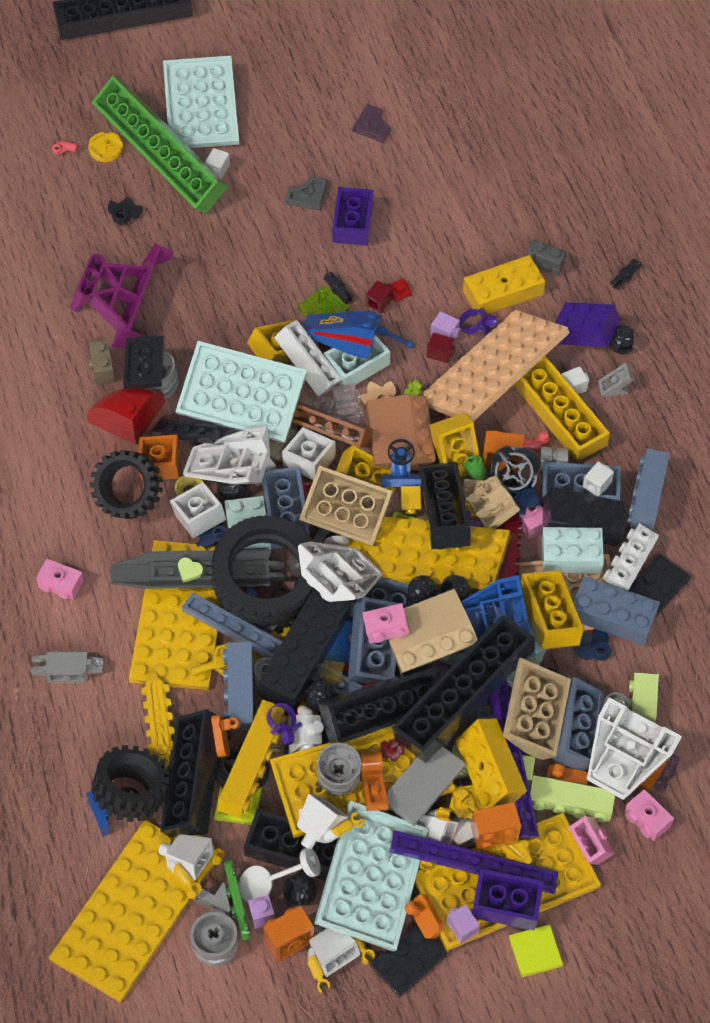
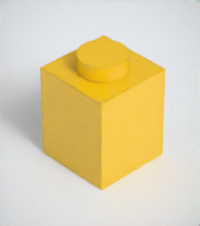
M401 486V511H405L406 515L417 514V511L421 510L420 486Z

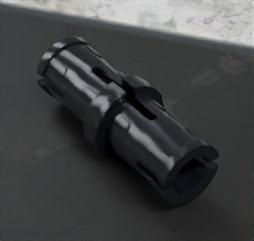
M632 259L625 268H621L619 274L610 281V285L615 283L612 288L618 290L626 281H629L632 275L641 268V263L636 266L639 261Z
M329 272V274L327 273L324 276V281L327 282L332 288V292L335 295L337 294L344 304H348V302L350 303L353 300V295L350 294L345 288V284L339 281L333 272Z

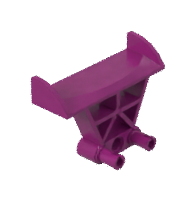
M155 243L144 259L142 266L105 263L102 255H91L75 289L74 300L70 305L71 309L79 312L83 305L89 303L117 331L112 347L125 348L126 338L143 337L130 329L154 265L169 261L173 257L174 252ZM101 277L108 289L95 291ZM124 277H137L132 292L121 287ZM116 299L127 304L122 318L112 309Z

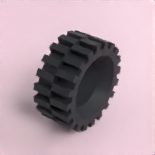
M120 450V452H110V456L105 455L101 458L103 460L102 463H96L94 467L97 468V471L92 472L90 476L94 477V482H90V487L94 488V492L90 493L92 498H97V501L94 503L97 507L103 508L101 511L116 518L134 519L148 514L147 510L155 508L154 502H159L160 497L157 496L158 492L162 493L163 487H159V482H163V478L158 476L157 473L161 471L159 467H154L153 464L155 462L152 459H148L142 453ZM126 466H132L141 473L144 488L136 501L125 504L114 495L112 481L118 470Z
M122 745L121 750L118 747H114L111 753L107 751L99 759L91 792L94 794V802L99 801L98 807L101 810L106 808L108 816L111 817L112 814L117 815L116 819L120 821L122 817H126L127 822H133L134 818H137L139 822L144 821L145 815L148 819L151 818L154 812L157 813L160 806H162L169 784L168 769H164L165 763L163 760L158 762L159 756L155 753L152 756L149 755L150 750L144 748V751H139V746H133V749H129L128 745ZM120 777L133 778L141 782L147 792L142 794L128 793L117 788L111 781Z

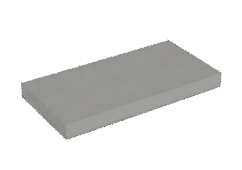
M443 746L426 763L417 757L387 791L388 807L412 826H415L466 767V763Z

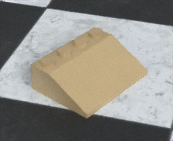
M319 465L299 520L373 546L391 503L393 491Z
M455 589L404 608L410 634L404 635L401 638L387 639L401 675L468 650L478 640Z
M519 658L503 737L524 753L538 759L545 760L556 757L571 679Z

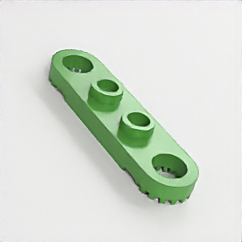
M232 860L223 861L228 885L225 886L227 897L232 898L233 905H230L232 918H237L242 941L250 940L249 928Z

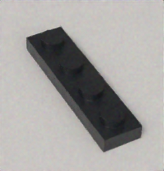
M160 419L151 432L153 436L177 435L179 440L214 444L223 432L221 425Z

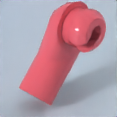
M60 141L52 146V151L56 155L66 151L76 153L78 151V144Z
M540 432L539 437L535 440L524 439L523 448L541 449V446H545L549 442L548 433Z

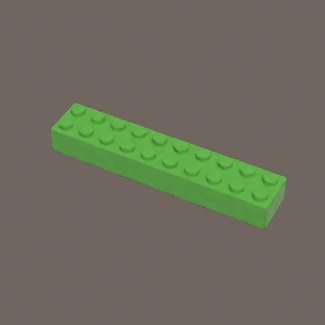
M112 76L91 102L196 210L207 214L228 188L123 80Z

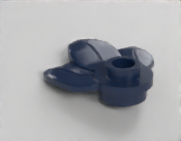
M532 487L509 491L520 508V511L516 514L525 515L527 507L541 505L539 497L535 495L536 489Z
M221 522L200 534L197 547L203 546L208 548L215 543L218 544V540L226 533L228 528Z
M595 629L593 635L583 633L579 645L580 648L577 649L576 654L585 660L594 658L599 661L607 660L611 655V647L608 645L609 635L598 629ZM599 650H602V651H604V653L601 654V653H598V651H599Z

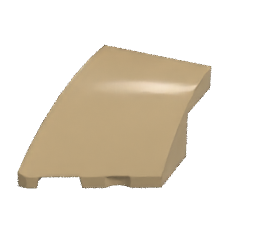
M497 476L490 477L485 481H479L476 483V486L469 489L463 487L465 499L480 518L484 528L496 529L520 511L517 503Z

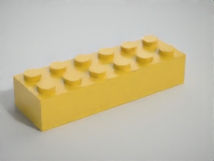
M546 356L514 384V387L564 448H568L569 454L577 463L608 446L610 432Z

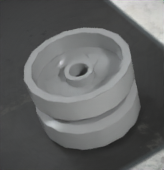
M214 911L205 913L195 920L191 927L190 939L193 953L198 961L206 966L219 967L233 960L239 946L238 932L234 921L226 914Z

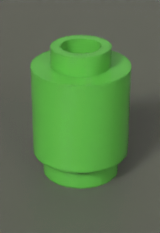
M477 455L468 457L464 466L470 479L487 480L488 470L482 458Z

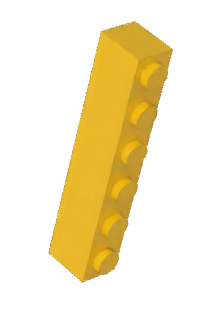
M262 700L218 799L217 811L240 819L244 812L249 811L252 802L250 797L256 794L259 786L257 781L259 777L263 778L266 770L265 762L270 761L273 754V749L271 748L273 744L277 745L280 734L273 735L270 733L272 729L266 720V714L275 705L274 703ZM274 707L271 711V717L276 725L281 722L286 725L288 717L285 716L283 708Z

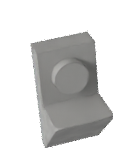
M624 363L598 380L602 397L629 393L628 384L634 381L630 364Z
M224 882L215 895H213L214 893L210 889L203 887L201 892L193 899L214 912H222L231 918Z

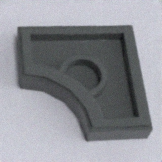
M310 177L308 182L302 186L289 187L285 205L320 211L328 184L327 179Z

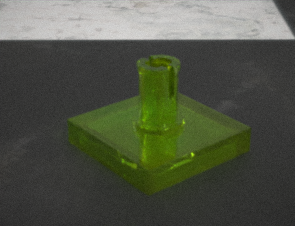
M323 286L297 305L298 311L306 318L308 314L349 312V307L326 286Z

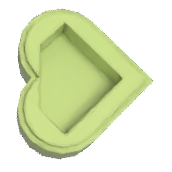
M182 558L178 562V570L183 583L201 577L203 567L200 563L192 562L189 558Z

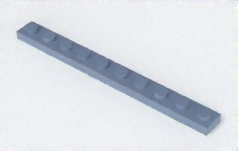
M192 593L182 606L183 612L235 641L252 642L253 651L264 657L273 658L282 643L277 638L195 593ZM321 664L311 682L326 680L334 686L336 697L363 687L357 682L348 681L346 676L324 664Z

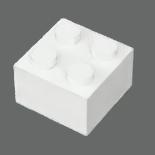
M302 427L282 451L283 467H300L302 476L314 480L319 465L327 468L336 457L335 441Z
M204 482L170 500L175 516L193 539L226 520L221 503Z

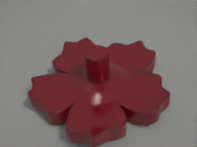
M395 738L390 739L389 742L383 740L380 743L382 758L386 760L390 758L391 762H397L400 759V755H404L405 748L402 745H398L399 742Z

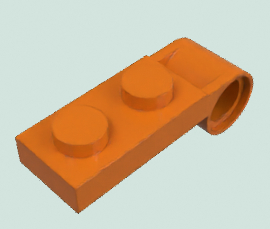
M381 752L359 753L362 763L361 781L366 810H388Z

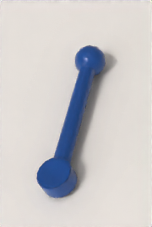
M381 328V335H388L406 344L408 348H413L414 343L412 341L408 342L388 332L386 328Z

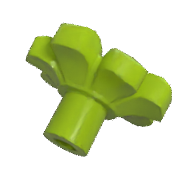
M415 379L413 383L409 382V389H405L404 395H422L424 391L420 390L422 384L419 383V380Z

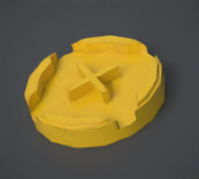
M99 132L89 140V154L97 161L111 162L122 154V139L113 132Z

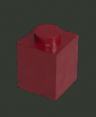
M377 280L365 295V306L381 314L392 300L393 288Z
M433 333L427 346V358L448 363L450 357H454L456 351L454 338Z

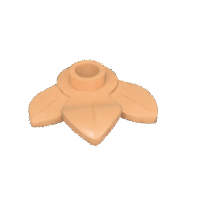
M370 381L367 393L360 395V398L366 404L367 400L393 397L396 395V388L392 381L387 382L383 387Z

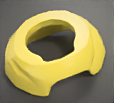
M184 475L181 476L175 483L176 495L183 494V489L186 486H197L203 480Z

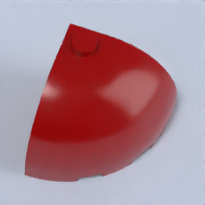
M148 388L120 389L98 400L88 411L87 420L88 423L136 445L139 438L143 436L165 405V398L161 392Z

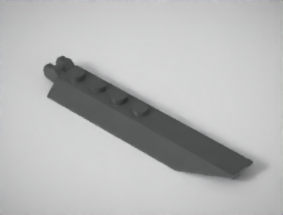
M269 549L241 550L235 556L232 564L233 580L238 587H270V580L282 581L285 579L284 573H270L269 569L281 570L285 568V563L269 561ZM214 550L150 551L112 564L111 584L148 589L213 588L211 564ZM189 558L192 562L200 563L203 567L201 577L183 583L178 570L179 560Z

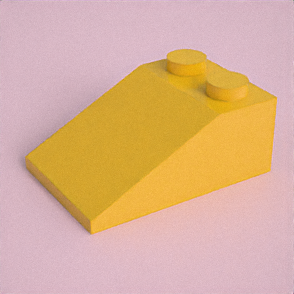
M297 319L256 327L247 344L257 357L275 362L281 361L283 364H286L291 360L274 337L286 325Z
M464 412L429 425L440 464L457 462L460 478L468 476L464 466L465 461L472 455L479 456L472 420Z
M354 445L341 454L336 470L337 472L382 487L381 474H391V468L374 466L373 456ZM382 487V488L391 490V491H393V494H394V491H395V488H396V487Z

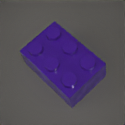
M338 187L332 228V242L368 245L374 190Z
M565 302L555 323L568 327L570 333L559 344L608 347L621 320L614 304Z
M480 869L472 914L475 919L535 931L544 881Z

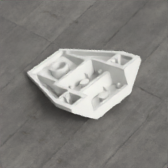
M267 426L249 428L219 438L214 444L204 443L193 447L183 475L230 484L261 483L270 458Z
M317 542L301 543L298 546L302 576L310 586L321 593L320 595L323 599L329 602L355 600L365 597L384 574L357 548Z
M608 698L598 717L587 780L624 800L673 755L682 736L664 726L661 727L629 710L623 704Z

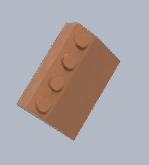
M407 394L367 400L369 428L374 429L371 437L374 466L391 468L388 447L391 442L397 439L408 440L414 446L415 454L410 462V470L419 471V466L432 465L435 462L434 445L429 426L431 423L427 396ZM398 442L392 446L395 448H406L409 445L404 442ZM410 449V450L408 451V452H410V458L412 457V454H413L412 449Z

